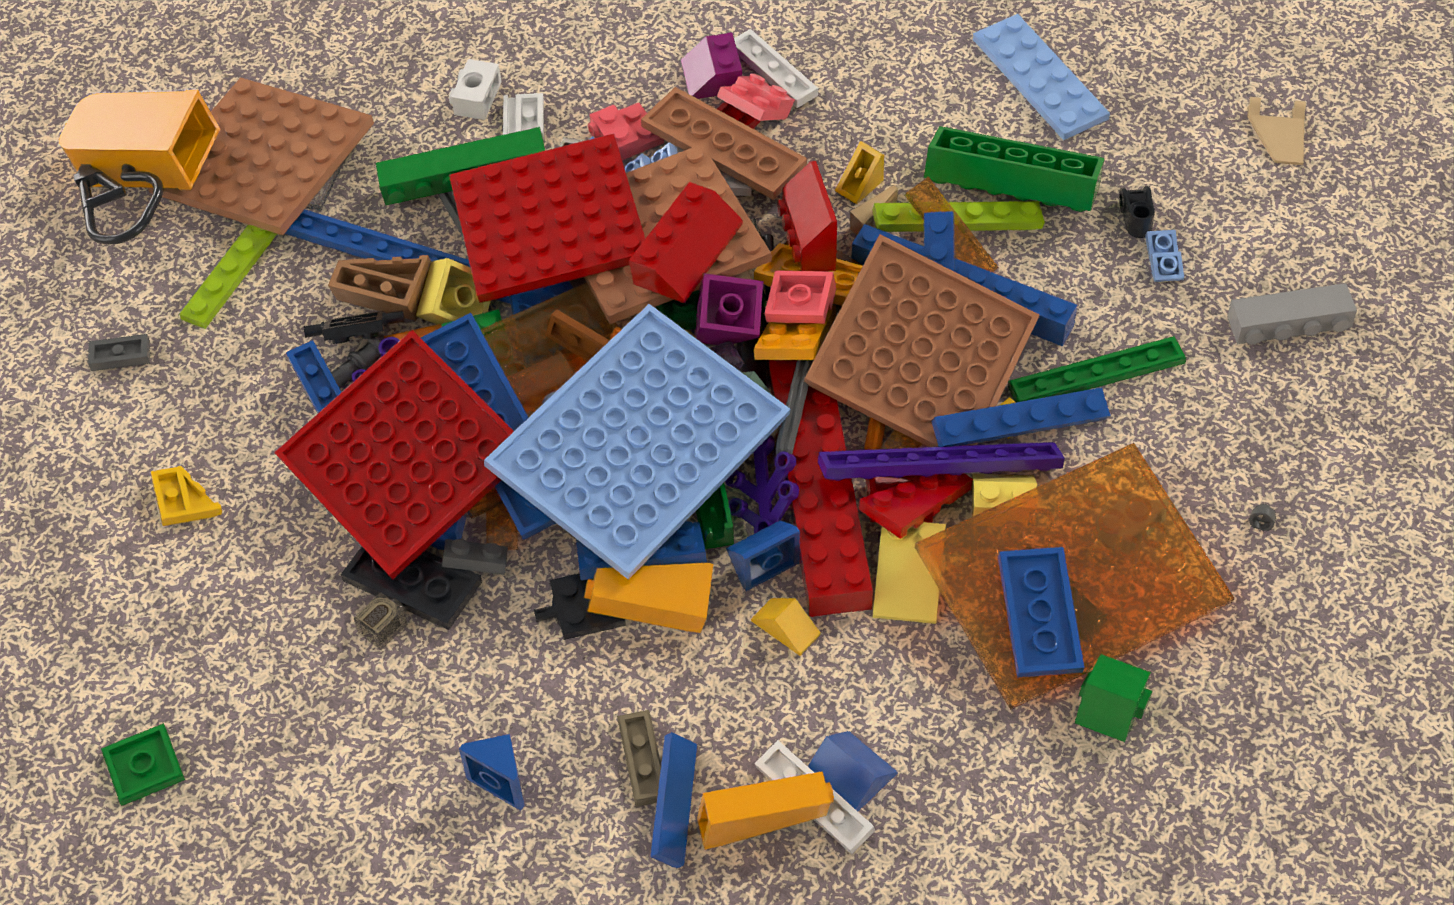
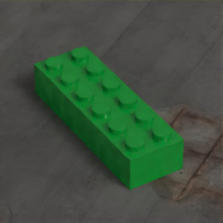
M939 126L928 146L924 178L931 179L932 182L937 184L951 183L959 185L963 189L977 188L986 190L992 195L1007 194L1014 196L1018 200L1026 201L1032 199L1042 201L1043 204L1048 206L1062 205L1070 207L1074 211L1083 212L1092 210L1099 191L1105 158Z

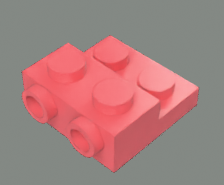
M756 74L738 76L735 84L720 87L717 94L718 98L760 121L785 120L795 99L787 94L785 89L775 85L769 86L763 77Z
M639 102L621 110H618L613 104L589 114L590 122L588 123V129L591 136L598 138L614 134L622 160L664 143L663 138L641 127V118L647 112Z
M775 271L764 313L766 322L825 324L827 312L832 310L836 292L833 272Z

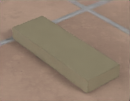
M645 710L617 716L635 806L639 807L657 803L661 761L650 711Z

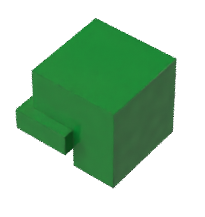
M1100 654L1094 668H1090L1081 685L1079 696L1082 698L1075 724L1125 742L1132 728L1134 718L1142 719L1153 691L1146 689L1151 672Z

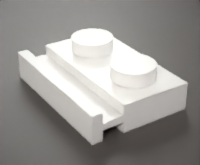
M543 93L517 94L515 98H508V95H504L503 135L540 127L544 140Z

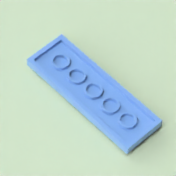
M1019 14L973 33V41L1063 140L1109 120L1110 112Z

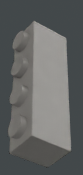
M1344 283L1233 299L1230 303L1227 318L1236 343L1253 345L1271 339L1286 340L1292 336H1314L1319 332L1333 330L1336 332L1345 331L1348 328H1352L1357 309L1347 284Z

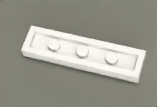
M749 29L734 38L738 56L771 86L775 85L785 89L787 94L795 99L793 105L796 108L818 96V87L754 31Z
M779 740L755 762L756 768L770 781L814 773ZM833 790L834 802L830 804L827 815L814 819V821L852 855L875 832V828Z

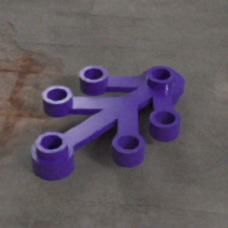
M772 435L753 452L757 486L747 480L745 474L739 470H735L725 481L727 486L741 490L759 504L760 516L750 510L748 503L742 499L732 498L729 501L731 515L742 518L754 527V534L780 521L791 502L799 495L797 484L788 480L784 481L787 474L796 465L794 455L785 451L778 453L775 457L776 470L769 480L767 456L773 451L775 445ZM787 458V463L783 466L784 460ZM737 475V479H736V481L733 483V479H734V477ZM790 487V492L786 495L787 489ZM778 491L780 498L772 509L771 501ZM740 504L739 510L736 512V507Z

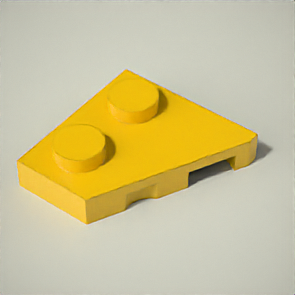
M182 466L151 471V479L162 526L222 515L221 504L218 502L214 503L206 495V490L198 482L193 481L191 475Z

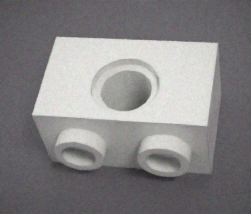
M472 59L467 60L464 69L459 71L456 87L451 89L449 95V103L453 105L454 115L486 119L502 82L499 64Z

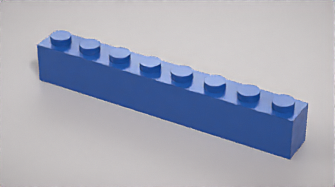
M866 224L863 225L852 242L851 258L864 265L879 234L924 256V246ZM955 258L956 273L1039 314V318L1031 332L1032 335L1060 346L1064 345L1075 325L1077 304Z

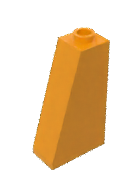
M691 563L641 566L629 580L613 567L597 568L594 580L588 579L585 588L584 598L590 599L588 612L701 633L707 618L713 564Z
M822 771L703 793L697 822L704 850L826 816L830 804L834 802V794L830 782L825 783Z

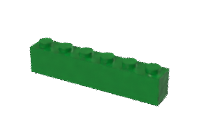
M536 127L377 162L376 169L379 188L385 206L453 191L450 174L545 151L541 129Z

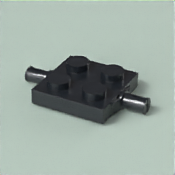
M403 310L390 313L378 311L328 319L325 323L321 322V324L304 326L305 338L323 335L324 341L332 340L333 344L348 342L350 337L361 335L362 339H371L378 337L379 332H383L388 324L404 323L405 317Z
M580 573L550 580L553 594L552 606L534 609L536 623L555 618L561 627L564 640L626 626V621L623 618L588 612L590 599L584 598L587 580H581Z

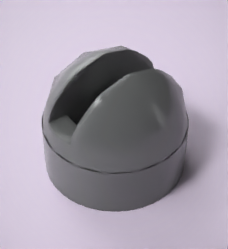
M1259 504L1252 510L1249 523L1253 528L1269 531L1274 527L1276 511L1267 504Z

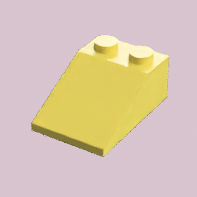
M923 522L917 528L910 527L907 530V535L901 539L882 526L873 618L937 623L946 524Z

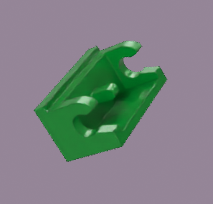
M723 483L696 510L705 549L734 544V527L725 484Z

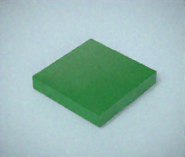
M164 723L101 748L121 806L185 780Z

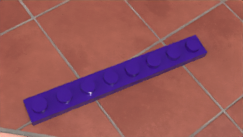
M1055 442L819 452L818 465L825 479L839 481L844 478L872 479L874 477L886 476L901 478L908 475H961L974 472L989 474L996 471H1049L1050 469H1062L1065 457Z

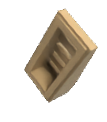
M893 185L851 210L850 230L857 236L864 224L876 228L872 212L874 203H897L898 188Z

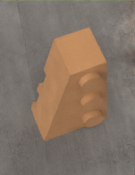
M422 255L415 259L392 257V260L376 261L374 258L338 260L328 287L339 301L386 313L403 310L405 318L416 321V313L432 261L428 255Z

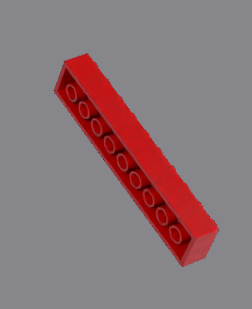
M767 360L771 395L786 405L797 360ZM810 386L808 387L792 453L796 458V465L786 476V480L797 484L799 487V495L791 502L790 507L793 525L797 526L800 530V567L809 617L871 610L873 588L852 478H844L839 481L825 479L818 465L819 452L846 451L837 400ZM787 458L784 460L783 466L787 463Z

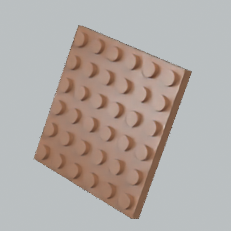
M240 77L211 111L220 127V131L192 189L164 188L162 197L284 235L374 124L372 115ZM148 188L149 192L153 193V188Z
M703 144L626 173L645 238L685 186L692 182L714 190L743 220L742 226L706 274L733 277L772 261L770 250ZM630 265L584 277L609 324L640 313L648 304L656 307L674 300L633 285ZM701 280L700 283L697 285V287L694 289V291L699 290V287H700V285H701L702 280Z
M879 234L804 378V382L808 386L928 447H938L931 422L934 417L997 405L1039 318V314ZM978 443L968 444V445H963V446L978 445Z

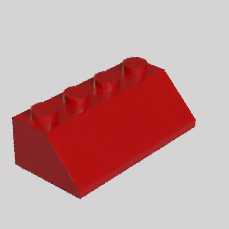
M810 161L782 188V199L777 201L778 215L782 217L784 232H787L788 246L792 247L793 262L799 264L800 271H836L837 219L817 162Z
M689 182L629 259L633 285L685 303L703 279L704 273L708 272L742 226L743 220L714 190Z

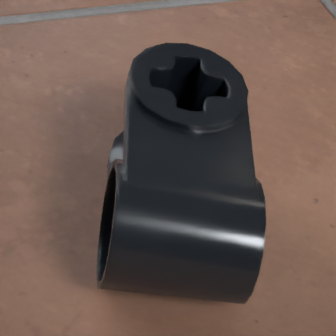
M1144 186L1143 189L1136 190L1120 188L1119 205L1124 216L1126 230L1135 238H1145L1147 231H1152L1155 215L1150 186Z

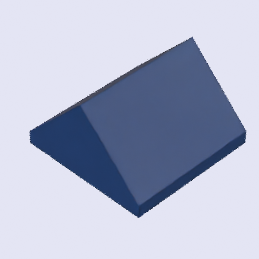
M778 521L726 548L745 591L800 564V530L797 526Z
M850 731L826 736L808 765L814 773L823 771L825 783L830 782L832 789L857 811L865 806L898 774L893 767Z
M510 734L462 744L459 752L467 780L521 811L525 805Z

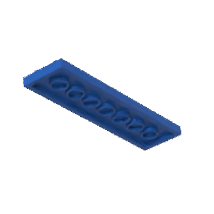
M471 313L421 337L513 431L529 418ZM503 480L495 486L523 540L556 524L555 521Z

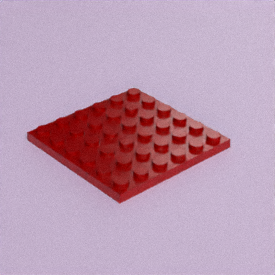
M614 134L449 175L479 303L630 265L629 259L646 239Z
M411 330L274 453L383 570L394 579L502 481L484 466V460L514 431Z

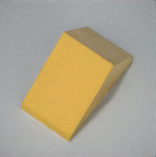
M860 141L834 191L853 203L858 204L884 181V154Z
M771 598L751 618V622L799 656L821 635V632L796 598Z

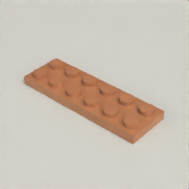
M674 87L641 118V127L684 151L703 144L720 171L773 200L782 192V188L807 165L806 157L677 87Z

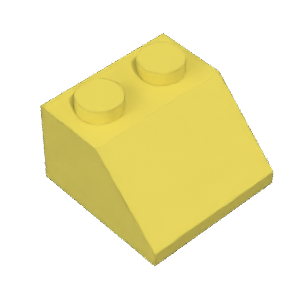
M445 258L431 262L416 316L434 324H443L457 320L469 313L473 316L488 312L490 301L479 303L470 267Z
M972 473V527L1035 529L1037 482L1034 475Z

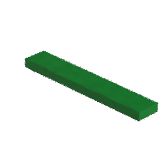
M1175 336L1009 380L1008 388L1016 403L1074 393L1186 363V356Z

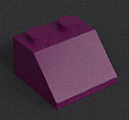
M732 32L706 36L681 59L688 94L697 99L717 96L720 87L732 86L736 83L738 76H742V67Z
M704 273L699 287L695 338L703 344L727 346L758 338L760 334L763 281Z

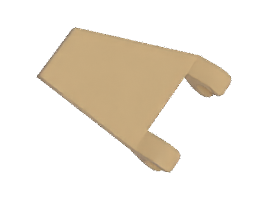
M1250 97L1247 117L1274 163L1303 165L1306 102L1294 101L1292 118L1260 115L1261 98Z

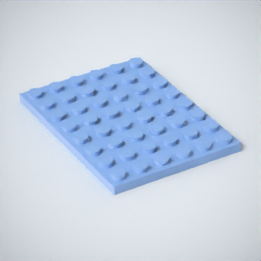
M648 304L484 460V466L629 580L778 428L790 414L791 409L652 305Z

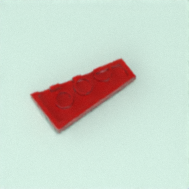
M965 473L961 475L934 474L932 476H921L860 498L859 510L901 539L907 535V530L910 527L917 528L923 524L924 517L929 514L932 516L940 512L943 504L950 505L970 491L973 479Z

